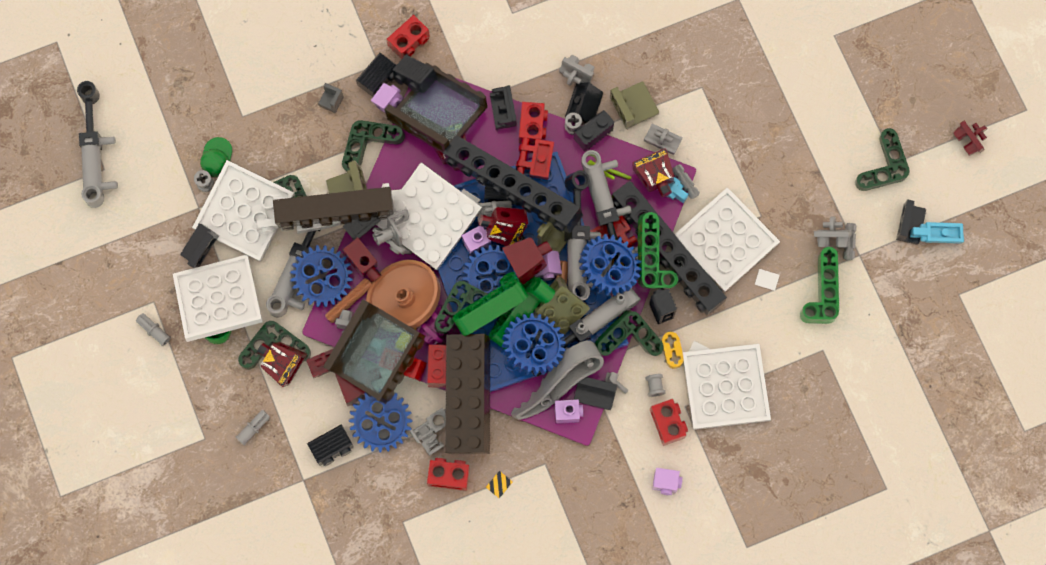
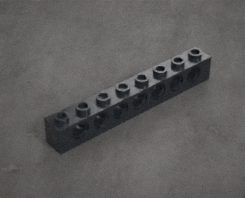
M457 135L443 152L446 163L453 168L458 167L468 177H475L478 183L483 186H490L496 194L501 195L502 193L507 196L506 198L511 203L522 205V208L528 213L534 212L540 220L546 223L549 221L560 232L566 231L570 234L583 216L579 206ZM499 174L497 178H492L494 175ZM512 183L515 184V185L512 186V187H508V185H510V184H512ZM546 202L544 205L539 206V203ZM562 211L559 215H554L555 212Z
M628 181L612 193V201L616 209L626 207L628 202H633L636 205L635 208L631 209V213L623 217L629 225L632 224L634 226L637 236L638 218L648 212L657 214L659 217L660 234L659 262L665 269L668 268L676 273L678 277L677 283L680 282L684 287V293L689 298L692 297L694 299L695 305L701 313L704 312L706 315H709L726 301L727 297L631 181ZM647 219L648 222L646 223L652 224V220ZM647 235L645 237V241L648 243V246H650L652 244V239L650 236ZM665 245L670 246L672 251L664 252L662 247ZM681 260L684 266L677 267L674 261ZM693 275L695 276L696 281L690 282L687 280L686 276ZM704 289L708 292V296L702 297L698 291Z

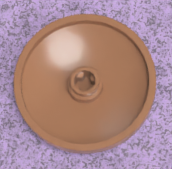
M403 260L393 263L380 272L382 276L377 281L372 282L366 301L413 329L426 322L434 313L439 303L441 293L439 280L431 268L420 261ZM384 321L380 327L388 332H405L388 321Z

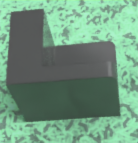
M325 83L323 86L325 91L318 105L336 113L344 98L342 90Z

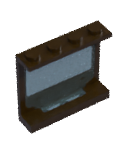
M426 62L425 64L434 68L437 81L428 88L425 94L411 90L396 108L389 104L384 110L388 121L443 153L456 135L462 137L488 108L486 96L481 91H475L467 83L456 80L453 75L446 74L439 67L432 66Z
M362 299L323 367L370 394L377 401L386 404L394 396L397 384H400L404 379L407 367L412 365L414 355L417 350L422 348L426 336Z

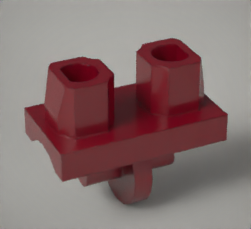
M964 120L953 134L958 141L967 136L970 138L971 142L963 147L969 156L978 151L980 153L983 152L985 149L977 136L984 141L987 138L984 132L988 128L985 125L979 127L977 123H974L972 127L975 132L973 133Z
M333 349L306 360L313 378L331 372L323 366Z

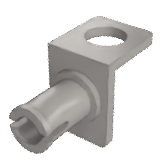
M407 209L387 217V228L373 234L377 245L392 238L395 239L398 246L402 245V235L396 225L408 220ZM402 216V218L395 221L397 217Z

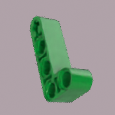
M653 212L644 213L638 218V260L641 261L638 265L641 268V271L638 273L640 275L637 279L638 284L642 288H673L678 282L676 273L659 270V217ZM645 219L652 220V224L646 223ZM647 235L650 236L652 239V244L650 246H648L645 243V237ZM646 255H649L652 258V263L650 265H647L645 263L644 259ZM647 274L652 277V282L649 285L644 280ZM666 274L669 275L671 279L668 285H666L663 280Z
M825 247L818 256L819 302H809L804 305L800 311V318L805 323L829 324L834 322L839 315L838 253L833 247ZM826 254L831 258L829 263L827 257H824ZM824 273H830L833 279H826ZM824 291H830L833 294V298H827ZM811 309L814 312V316H808L805 310ZM825 310H831L833 317L826 316Z
M510 272L500 279L502 286L453 316V321L463 336L473 333L527 299L528 294L514 272Z
M533 277L523 284L528 294L527 299L502 314L490 331L489 339L501 348H503L502 344L505 342L502 340L505 334L504 331L506 327L509 328L511 321L514 322L516 317L521 319L523 314L529 318L530 314L535 311L540 303H548L555 295V290L541 278Z

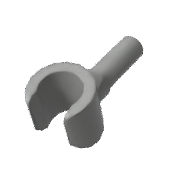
M607 372L605 382L617 384V387L626 394L628 389L617 381L618 374Z

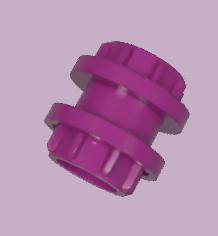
M440 305L436 307L434 313L426 322L416 328L418 332L426 336L424 340L430 345H437L438 343L442 345L445 342L442 338L444 334L438 333L434 328V322L442 308ZM446 315L442 322L438 321L441 324L440 328L448 327L446 322L450 316ZM455 323L453 324L452 328L449 330V333H450V334H452V333L455 331V330L453 329Z

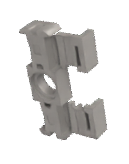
M443 408L428 416L425 423L414 430L412 428L410 430L415 441L422 444L429 456L444 447L442 442L439 443L435 438L437 435L433 433V431L436 433L446 426V409ZM442 415L444 417V424L441 426L435 425L433 422L434 416Z

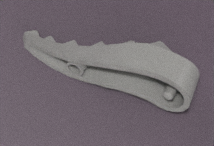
M583 341L571 348H564L566 350L564 354H561L563 359L558 361V366H553V370L548 372L547 376L542 379L540 388L537 392H532L528 402H522L520 408L513 409L512 417L521 420L539 414L552 406L555 401H558L579 381L600 370L604 360L595 343Z

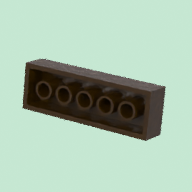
M391 187L273 200L275 224L282 228L283 231L293 230L294 226L312 228L313 224L319 223L321 226L333 225L332 222L340 221V224L352 223L354 219L366 222L371 221L372 217H379L380 220H384L394 214Z
M486 334L446 335L445 453L490 454V339Z

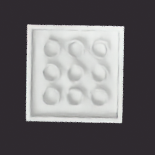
M227 160L192 228L196 230L199 224H203L219 235L218 241L261 262L278 228L274 229V232L262 233V230H258L257 220L274 218V195H280L285 199L293 198L295 193Z
M423 163L419 164L393 200L394 214L404 209L408 210V220L396 225L402 235V245L436 270L441 267L461 239V235L465 234L483 209ZM402 216L397 217L395 221L402 218ZM387 219L381 220L376 225L382 230L386 229Z
M728 188L675 234L724 293L780 243Z
M248 255L173 274L184 335L187 342L263 322Z
M760 344L683 352V364L693 430L771 420Z

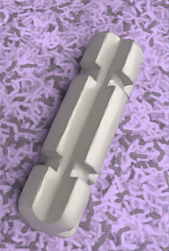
M682 165L675 166L673 173L676 177L678 176V180L681 181L680 183L683 185L684 190L688 191L690 199L699 196L700 192L694 187V183L688 174L684 173Z
M847 223L845 226V230H852L848 246L844 247L845 260H853L855 258V251H853L856 242L855 231L857 225L855 223Z

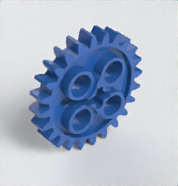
M605 234L602 239L600 236H597L584 246V250L580 253L582 257L579 262L582 265L579 269L585 270L582 277L589 278L586 283L592 282V289L598 287L599 293L605 290L607 296L612 291L613 295L616 296L618 293L624 294L625 291H629L637 283L636 280L640 277L638 273L641 271L638 265L641 261L635 260L638 253H632L634 247L628 248V241L623 244L621 243V237L615 240L614 235H612L608 239V236ZM616 253H618L619 257L612 264V266L604 275V277H602V272L609 265L610 261L615 257Z
M316 245L315 251L309 247L308 254L302 251L301 255L303 258L297 256L295 259L298 264L293 263L291 265L296 269L290 271V274L295 275L294 278L290 279V282L296 283L292 289L299 290L296 296L303 295L302 302L309 299V306L315 302L317 308L320 306V303L325 308L328 305V301L333 306L335 305L334 299L340 302L342 300L340 294L346 296L347 293L344 289L351 288L347 284V282L353 281L352 278L348 277L353 271L347 270V267L351 264H344L347 257L340 258L341 251L336 254L333 253L334 247L327 251L326 245L323 246L322 250ZM323 259H328L331 262L330 268L326 269L322 266ZM304 267H311L313 275L307 276L304 273ZM337 269V272L327 275L323 280L317 279L309 284L305 283L306 280L318 276L319 272L324 274L330 270ZM330 277L338 279L339 283L337 286H332L329 283ZM313 284H318L321 287L319 294H315L312 291L311 287Z
M489 245L488 251L481 247V253L476 250L474 251L475 258L472 256L468 257L471 263L465 262L464 266L468 270H463L462 273L467 275V277L462 278V281L480 290V284L485 282L490 286V290L486 292L489 294L500 287L499 282L503 276L497 277L495 281L491 277L477 280V276L487 277L492 272L497 276L510 272L515 273L504 251H500L499 245H497L495 250ZM500 261L504 262L507 266L506 270H499L497 263ZM481 263L485 264L488 268L487 272H480L478 265ZM475 295L473 301L475 302L477 299L482 298V296Z
M533 313L530 314L529 318L525 314H523L521 319L516 317L514 322H510L509 328L506 327L505 334L502 337V340L505 341L502 347L507 348L504 350L503 355H509L507 362L513 360L512 367L520 366L519 372L526 369L527 375H529L530 371H533L535 376H537L539 371L544 375L546 369L551 372L553 366L557 367L558 361L563 359L561 354H564L566 350L562 348L566 342L561 341L564 334H558L560 327H553L555 321L549 324L548 317L542 320L541 314L537 318H534ZM525 329L531 330L533 334L526 333ZM540 330L542 333L530 357L526 358V354ZM543 338L548 339L550 343H545ZM517 345L523 346L525 350L518 349ZM535 354L540 355V356L542 357V359H541V360L537 359V358L535 357Z
M366 392L364 393V400L358 397L360 404L353 403L356 411H350L354 418L348 420L354 423L349 428L350 430H356L352 436H359L358 444L364 441V448L371 445V451L373 452L375 447H378L379 453H381L383 447L389 452L390 445L396 449L397 441L403 444L401 437H408L405 430H411L407 423L412 422V419L407 418V416L412 414L411 411H405L409 406L408 403L402 405L403 397L397 400L398 394L395 392L392 399L386 404L377 401L376 398L371 395L369 396ZM376 402L381 403L383 406L379 412L372 410V405ZM369 411L378 418L384 416V421L395 426L396 429L393 430L384 423L378 425L377 420L368 416L365 412ZM392 412L399 414V419L395 422L389 420V415ZM365 419H369L373 423L368 429L363 428L361 425ZM387 429L389 436L387 438H380L378 435L379 431Z

